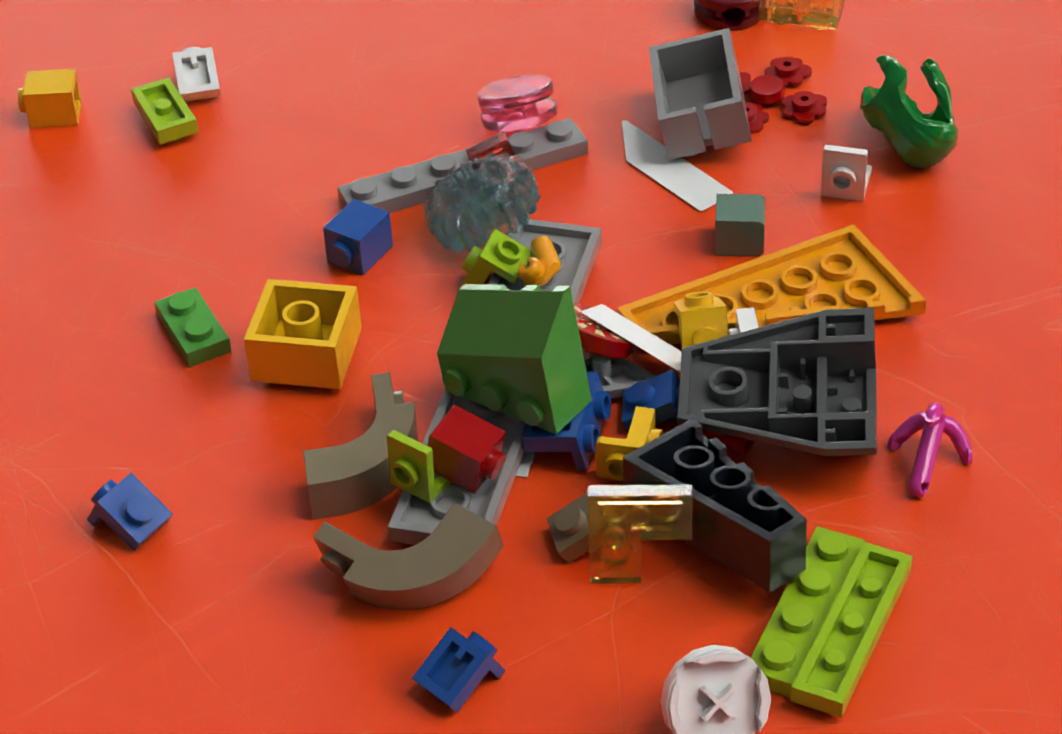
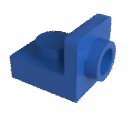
M450 627L412 679L455 712H458L488 671L500 679L506 670L493 659L498 650L474 631L466 638Z

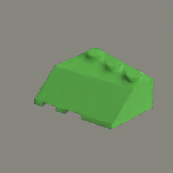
M464 284L458 290L437 352L445 390L455 396L464 397L493 411H499L524 421L528 425L539 427L557 435L592 401L571 287L557 286L552 291H541L539 285H526L521 290H509L505 285Z

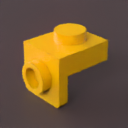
M693 292L686 294L685 300L674 302V312L678 316L681 351L682 348L729 336L727 307L719 297H713V293Z
M636 406L627 439L604 436L597 438L595 449L596 475L598 477L623 481V457L663 435L662 429H655L654 408Z

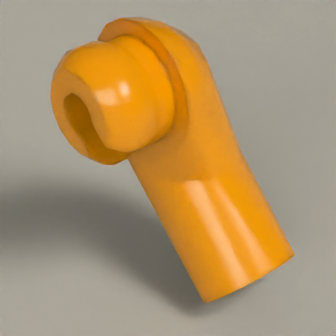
M539 236L532 241L531 250L534 257L527 258L530 265L527 268L522 262L519 265L518 274L523 279L525 285H539L541 288L561 269L560 259L551 239L547 236Z

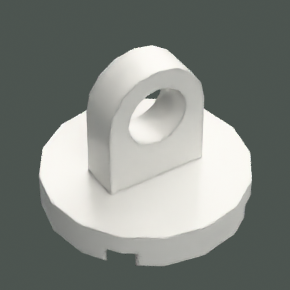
M709 645L692 650L675 663L664 681L660 703L664 722L672 734H755L757 730L761 731L768 719L771 694L767 677L753 659L734 647Z

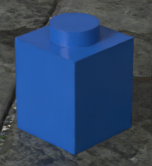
M355 199L348 203L323 227L327 262L364 275L393 247L390 213Z

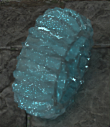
M491 152L484 158L480 159L478 156H475L471 162L461 163L460 167L454 171H447V177L443 180H437L434 183L436 189L426 194L428 200L423 205L424 216L427 220L426 224L431 234L435 235L437 241L445 249L452 248L457 253L462 252L464 249L470 252L474 245L477 247L484 246L494 229L505 235L518 233L517 227L530 221L529 215L538 209L536 203L541 197L536 184L537 180L531 168H528L518 155L510 156L507 152H503L496 156Z

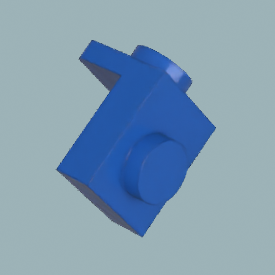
M673 369L646 381H639L623 391L622 424L628 431L636 406L654 408L655 425L674 418L678 423L680 378Z
M131 472L118 484L112 479L109 480L93 495L91 501L95 506L89 514L87 521L94 527L103 520L135 551L163 527L173 513Z

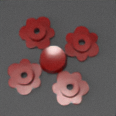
M775 58L770 62V67L764 70V75L756 77L751 82L749 73L740 72L743 93H748L749 98L754 101L751 103L745 102L751 133L760 132L763 129V124L769 121V114L763 111V104H773L782 100L783 115L787 118L795 117V120L799 123H810L815 117L826 115L827 98L823 95L814 94L809 91H800L794 95L785 96V86L789 84L799 86L803 83V79H807L812 75V68L809 65L803 64L800 58Z

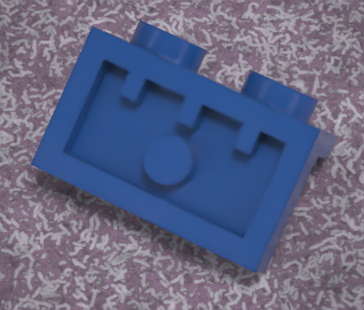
M587 372L592 401L557 435L539 427L525 424L521 435L525 452H571L577 471L588 470L593 453H596L595 445L597 438L601 436L600 431L603 422L608 420L611 415L610 394L608 391H603L598 372Z

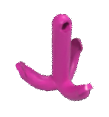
M937 402L930 403L925 412H919L906 419L890 436L887 444L890 450H897L912 435L923 429L909 482L911 495L919 498L923 497L929 489L943 432L950 437L964 465L972 464V447L967 434L953 417L945 415L943 406Z

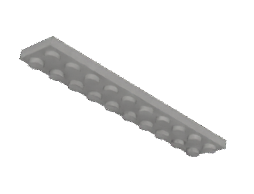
M516 217L509 234L510 238L531 250V243L535 238L547 236L551 239L560 259V271L546 285L541 287V291H552L557 286H570L573 303H580L602 244V228ZM495 272L489 284L505 285L509 290H521L526 286L521 277L516 283H512ZM444 390L422 444L428 445L429 435L455 404L506 431L501 451L506 454L505 463L498 476L493 481L487 478L475 494L452 482L431 503H428L403 490L388 525L389 541L413 545L420 543L435 530L453 502L497 526L525 452L521 435L526 423ZM434 473V478L440 476V475Z

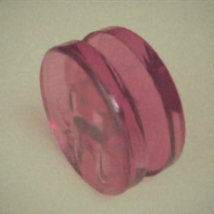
M519 75L497 80L482 87L477 93V100L481 107L483 127L494 132H513L533 128L553 119L558 109L556 100L549 97L554 92L552 80L544 75Z

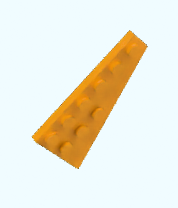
M852 224L617 307L618 314L668 344L680 343L678 316L674 312V302L685 300V295L693 292H711L713 297H719L727 307L728 329L735 328V309L754 307L758 327H763L826 309L874 308V320L923 315L926 311V299L863 233Z

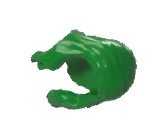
M881 55L876 58V61L880 64L885 80L881 88L874 89L870 85L864 87L861 95L860 109L863 111V115L870 126L884 132L892 147L908 165L919 169L931 168V166H935L947 157L957 144L958 128L955 125L952 114L951 89L938 63L933 59L927 58L922 63L923 66L920 69L936 95L937 107L931 113H923L918 109L917 103L911 100L905 93L907 70L894 57Z

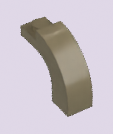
M390 372L371 375L376 416L370 428L363 435L339 446L303 451L312 520L345 515L361 510L382 500L397 488L390 482L386 436L392 430H396L418 441L415 403H404L402 390L393 391Z
M453 502L438 526L426 539L402 550L384 551L372 548L325 521L313 536L322 554L321 562L336 574L343 576V580L352 597L376 607L395 610L429 607L458 595L485 573L504 546L495 524Z

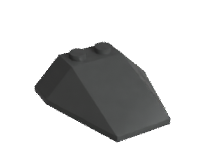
M874 308L826 309L682 348L678 424L681 425L694 417L703 425V430L823 456L876 455L878 452Z

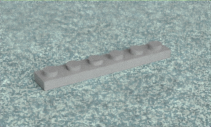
M571 118L554 121L542 127L525 132H517L511 136L491 142L479 143L473 147L450 154L438 155L433 159L409 166H401L372 177L357 179L354 182L338 186V198L343 208L355 199L392 213L588 154V140Z

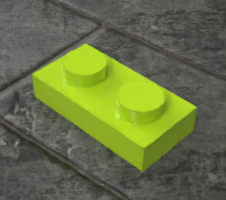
M169 77L131 89L135 106L159 144L179 141L186 136L199 133L195 116Z

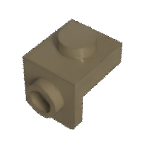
M596 487L546 518L557 552L568 563H571L608 538L616 542L624 551L633 546L627 529L632 524L628 512L617 499L610 502Z

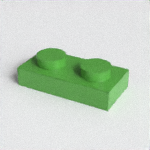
M196 287L177 292L172 296L154 302L157 317L189 367L232 352L228 335Z

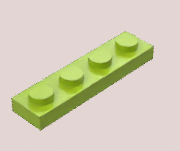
M819 526L816 527L806 547V570L789 580L751 656V659L754 660L767 677L770 692L791 698V686L863 542H865L864 539Z
M863 542L791 686L790 701L842 718L910 575L913 556Z

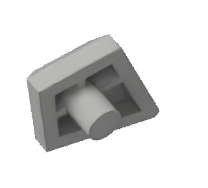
M593 354L591 358L584 360L586 372H598L603 391H608L611 399L623 397L625 389L639 381H646L655 377V375L625 358L613 359Z

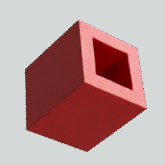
M454 404L429 435L427 446L431 447L433 451L434 473L475 494L487 478L493 481L498 476L505 463L506 454L501 451L506 431Z

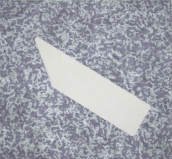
M622 121L626 161L697 210L704 211L715 205L717 194H733L730 189L682 157L669 160L664 145L630 122Z
M603 304L582 311L584 315L680 372L682 351Z

